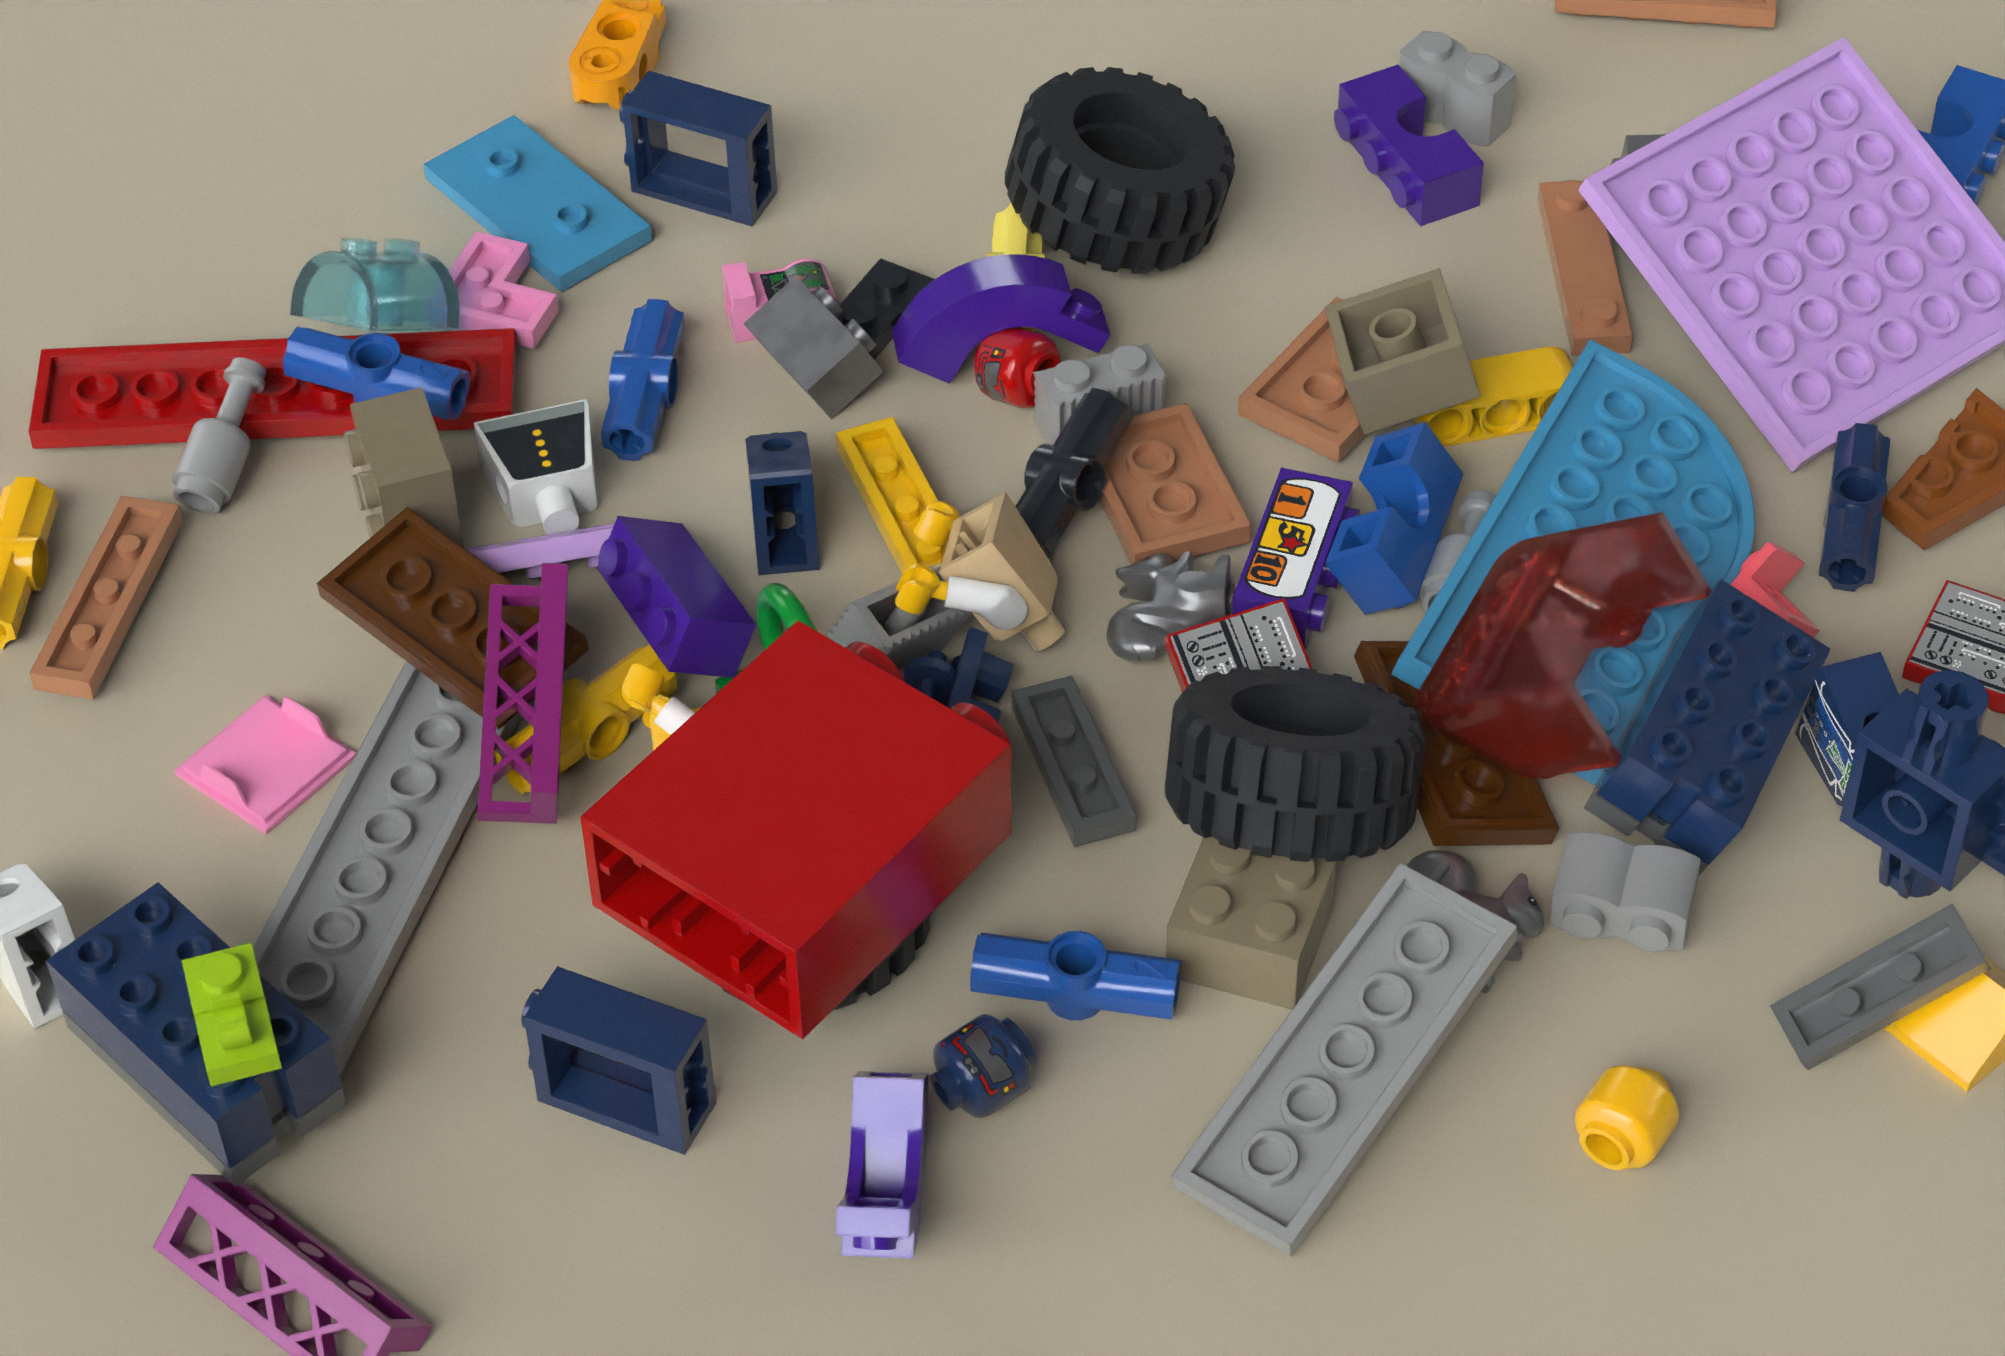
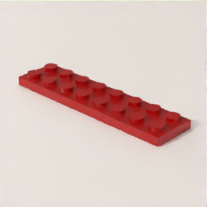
M515 328L386 334L393 337L399 343L400 352L403 354L469 372L470 388L467 393L464 410L456 421L433 416L438 431L475 429V422L514 414L517 354ZM348 335L340 337L354 340L362 335ZM288 338L41 349L28 433L33 449L187 442L192 427L197 421L203 418L217 417L229 386L224 380L223 374L225 369L231 365L232 360L237 357L253 360L262 365L267 372L264 378L265 387L263 391L256 394L252 393L239 426L249 439L344 435L345 431L354 429L350 404L354 403V399L351 393L286 376L283 368V358L286 353Z

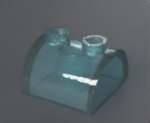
M345 237L341 238L340 251L320 253L311 258L302 268L293 288L290 315L370 331L459 330L460 303L456 285L448 269L434 256L419 252L420 241L385 238L384 251H377L376 240Z

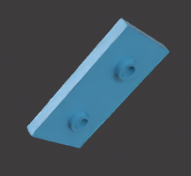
M515 115L423 164L426 180L492 235L527 243L530 253V263L528 265L560 292L652 241L650 224Z

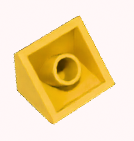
M1986 956L1984 957L1991 969L1884 1028L1966 1092L2005 1061V970Z

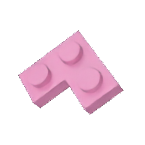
M476 231L427 302L428 322L458 330L515 328L517 345L535 349L559 312L557 294L516 284L530 263L529 246L527 243Z

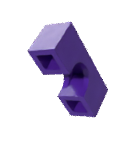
M1397 64L1339 84L1338 109L1334 112V123L1339 136L1344 141H1349L1361 155L1368 171L1372 174H1377L1391 191L1395 203L1399 207L1405 208L1421 227L1480 206L1484 162L1455 129L1436 136H1423L1426 96Z

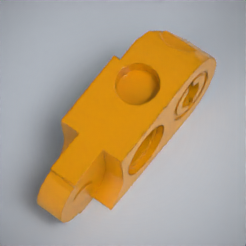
M602 0L570 55L569 72L572 98L575 103H608L611 109L620 110L625 94L629 90H634L648 70L654 71L659 58L658 43L666 25L665 6L662 5L661 0Z

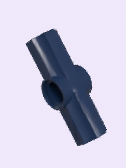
M1855 423L1853 427L1847 430L1838 431L1836 437L1830 490L1823 521L1824 537L1819 576L1826 578L1831 583L1833 589L1855 592L1858 587L1864 584H1872L1874 581L1881 519L1888 490L1886 476L1890 450V438L1884 436L1879 431L1877 425Z

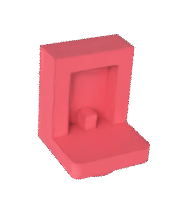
M1772 542L1766 543L1761 550L1751 554L1742 564L1740 574L1730 585L1813 638L1820 631L1781 592L1803 567L1804 562L1795 553Z

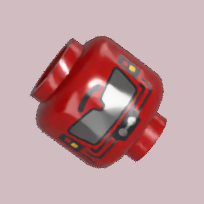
M1022 327L1001 330L985 338L976 350L974 357L976 383L980 391L993 400L1018 408L1036 407L1034 402V390H1036L1034 372L1056 367L1057 364L1062 362L1060 353L1055 342L1042 333Z

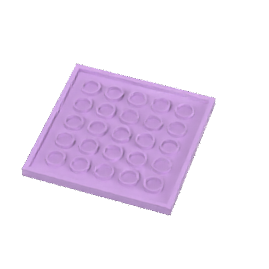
M1845 37L1592 174L1584 180L1578 189L1791 472L1796 471L1834 448L1838 431L1847 430L1853 427L1855 423L1870 425L1876 423L2005 345V241Z

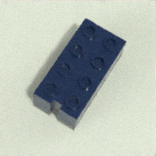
M1720 579L1674 635L1584 809L1626 836H1629L1636 829L1655 841L1654 845L1677 848L1701 859L1700 875L1743 829L1813 687L1820 667L1823 666L1831 649Z
M157 882L46 960L67 1027L236 1187L280 1154L277 1141L294 1129L303 1137L346 1105L329 1036L260 975L282 1069L211 1087L181 960L230 947Z

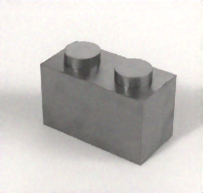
M795 276L743 324L781 367L832 419L884 371L869 354L877 345L860 325L852 319L844 326L837 319L844 311L822 286L812 293Z

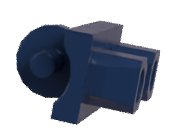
M970 627L961 655L954 657L951 664L946 662L947 657L944 653L931 651L928 657H918L911 660L906 665L903 678L905 683L948 708L961 702L973 704L987 712L998 722L1001 714L1000 709L971 698V695L975 694L999 703L1009 683L1014 664L983 652L988 633Z

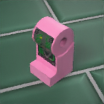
M801 259L792 262L782 269L748 273L745 262L722 265L724 309L735 343L756 339L743 323L795 276L812 293L822 286L838 303L827 268L821 262L814 259Z

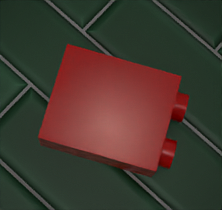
M797 620L580 816L592 905L803 1040L1012 834L1011 761L1013 750L1010 740L999 723L981 708L963 702L948 708L905 683L896 665L876 647L865 642L856 641L850 643L845 648Z

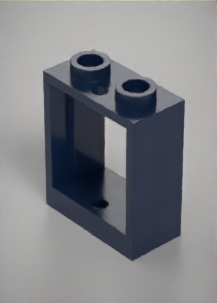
M649 70L634 90H629L625 94L621 102L619 116L620 121L624 123L626 148L624 162L629 167L631 192L753 227L777 194L771 105ZM666 124L726 140L728 167L669 151Z
M559 966L556 967L542 990L535 989L528 997L522 1012L521 1023L522 1027L526 1029L530 1052L528 1065L529 1069L533 1071L537 1101L685 1155L716 1105L707 1019Z

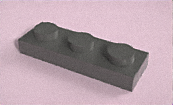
M1073 676L1012 690V710L1073 846L1077 847L1136 831V812Z
M1950 904L1770 1005L1800 1062L1807 1070H1810L1988 971L1991 967L1953 904Z

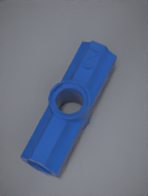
M648 299L642 307L635 308L631 317L623 351L616 350L612 356L609 373L610 401L601 430L602 447L615 453L620 460L639 461L645 453L653 452L664 408H672L675 402L678 383L677 356L685 329L684 312L676 310L670 305L668 300Z
M297 326L287 340V349L283 358V368L286 376L353 394L354 403L422 387L432 416L446 420L452 419L456 421L465 408L466 397L470 388L468 371L403 354L400 352L399 343L393 337L381 333L364 334L351 340L307 327Z
M1068 931L1059 934L1050 942L981 932L980 935H977L973 951L970 991L1047 1002L1052 1012L1067 1020H1085L1095 1016L1101 1010L1172 1020L1175 1016L1178 1001L1182 960L1106 950L1101 940L1093 934L1083 931Z

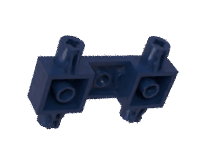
M1945 670L1929 675L1920 685L1918 694L1906 688L1858 732L1840 821L1882 847L1879 864V882L1886 887H1892L1905 899L1909 896L1917 898L1929 896L1938 891L1941 886L1951 891L1981 861L2005 876V748L1997 741L1981 734L1988 709L1989 694L1980 681L1961 671Z

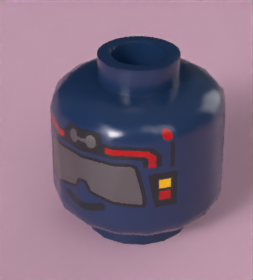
M983 1014L937 1042L933 1050V1059L937 1071L931 1074L929 1078L935 1093L949 1110L953 1111L960 1106L968 1114L976 1118H983L991 1115L1030 1088L1032 1082L1031 1067L1036 1064L1037 1059L1030 1042L1017 1024L1009 1018L1000 1021L991 1015Z

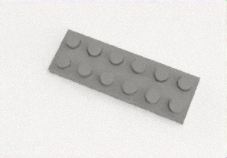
M1399 863L1171 1175L1173 1188L1292 1257L1517 940V925Z

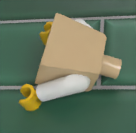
M1006 492L963 516H959L958 511L944 501H935L926 507L914 527V534L924 542L935 546L944 545L948 538L939 570L945 581H940L937 574L923 564L911 565L904 571L896 585V590L899 591L895 598L897 607L908 613L920 614L924 612L932 597L944 600V607L972 612L996 641H1004L1021 631L1035 651L1051 646L1064 634L1065 628L1051 610L1058 583L1057 573Z

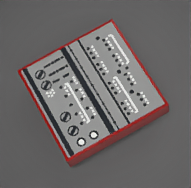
M1946 580L1905 662L1902 678L1922 684L1926 677L1935 672L1945 670L1964 672L1975 677L1984 685L1989 694L1988 709L2005 714V599Z
M1285 598L1168 634L1163 641L1182 693L1195 680L1201 681L1205 675L1215 672L1227 674L1234 668L1247 667L1250 670L1262 669L1263 666H1281L1282 669L1286 670L1312 669Z

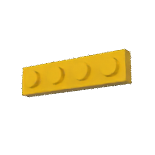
M893 416L836 432L837 451L901 573L903 574L908 567L914 564H923L927 567L937 563L941 564L948 538L944 545L935 546L924 542L914 534V527L922 512L925 511L929 504L938 500Z

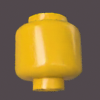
M1619 1065L1608 1068L1597 1079L1578 1105L1574 1122L1582 1149L1592 1160L1608 1169H1636L1645 1167L1657 1156L1677 1128L1680 1111L1675 1096L1670 1091L1669 1084L1659 1073L1645 1067Z

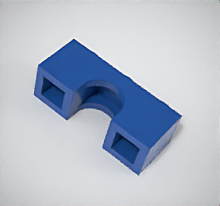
M1956 65L1937 97L1931 132L1918 131L1976 206L1985 188L1987 179L1985 174L1993 176L1996 174L2005 151V80Z
M1426 422L1374 438L1359 480L1371 494L1377 510L1342 520L1325 562L1326 566L1364 615L1389 608H1402L1417 600L1464 474Z

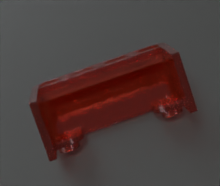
M1663 512L1522 540L1504 551L1494 562L1420 687L1415 698L1416 705L1428 723L1435 729L1526 778L1548 779L1560 774L1615 767L1618 765L1621 755L1575 687L1574 683L1593 649L1609 646L1620 648L1635 641L1642 634L1644 624L1654 608L1707 599L1712 590Z

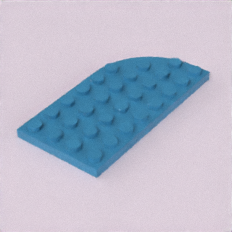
M1590 339L1399 657L1391 675L1596 785L1676 632L1688 620L1720 579L1728 584L1733 582L1740 574L1742 564L1750 556L1755 525L1753 499L1741 463L1727 439L1702 409L1676 387L1641 365Z

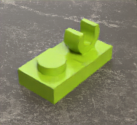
M252 943L181 960L211 1087L282 1069Z

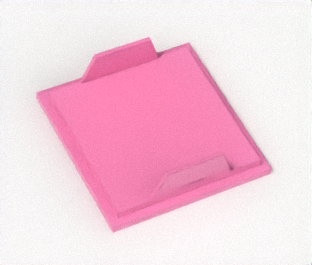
M265 695L176 768L174 772L175 775L267 835L353 761L357 752L328 735L319 717L291 698L285 696L283 703L280 704L268 695Z

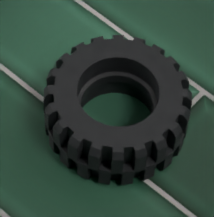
M1093 67L1079 68L1072 76L1068 72H1064L1053 77L1030 95L1029 101L1024 106L1005 170V185L1015 213H1021L1022 223L1032 234L1036 232L1041 234L1043 243L1053 250L1062 249L1070 253V259L1084 265L1086 261L1100 264L1101 270L1117 272L1120 268L1130 269L1132 274H1147L1154 267H1157L1161 272L1172 269L1181 264V262L1185 263L1202 252L1203 247L1209 244L1234 176L1235 164L1233 160L1235 155L1230 139L1226 136L1224 127L1216 116L1209 117L1206 106L1195 97L1190 100L1182 95L1181 88L1169 82L1163 85L1153 81V76L1138 72L1137 75L1123 73L1122 68L1107 67L1104 71H1095Z
M1263 666L1262 669L1250 670L1247 667L1234 668L1227 674L1215 672L1205 675L1201 681L1195 680L1174 703L1164 788L1165 797L1176 817L1183 825L1190 824L1192 831L1203 838L1213 837L1218 839L1219 845L1234 850L1243 848L1251 850L1253 855L1268 858H1271L1272 855L1290 857V861L1309 862L1310 858H1325L1327 862L1345 861L1347 856L1353 855L1364 858L1374 855L1379 848L1387 850L1396 845L1408 833L1415 822L1426 733L1415 710L1412 707H1407L1402 698L1396 694L1387 695L1383 692L1382 687L1366 682L1362 684L1352 681V677L1337 673L1327 675L1317 673L1315 669L1307 668L1286 670L1282 669L1281 666Z

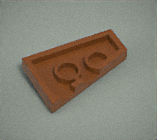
M1976 388L1966 399L1965 407L1955 420L1950 419L1941 429L1938 441L1928 453L1920 455L1886 495L1882 516L1922 550L1925 551L2005 505V410Z

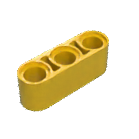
M1542 347L1470 360L1481 397L1414 418L1416 424L1426 422L1443 447L1535 431L1572 370L1573 364L1564 349L1558 347Z

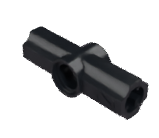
M1092 387L1089 393H1085L1053 445L1042 444L1032 452L1026 464L1024 473L1026 490L1015 507L1047 558L1052 553L1076 511H1088L1100 500L1106 483L1105 464L1134 418L1128 405L1119 401L1108 391Z

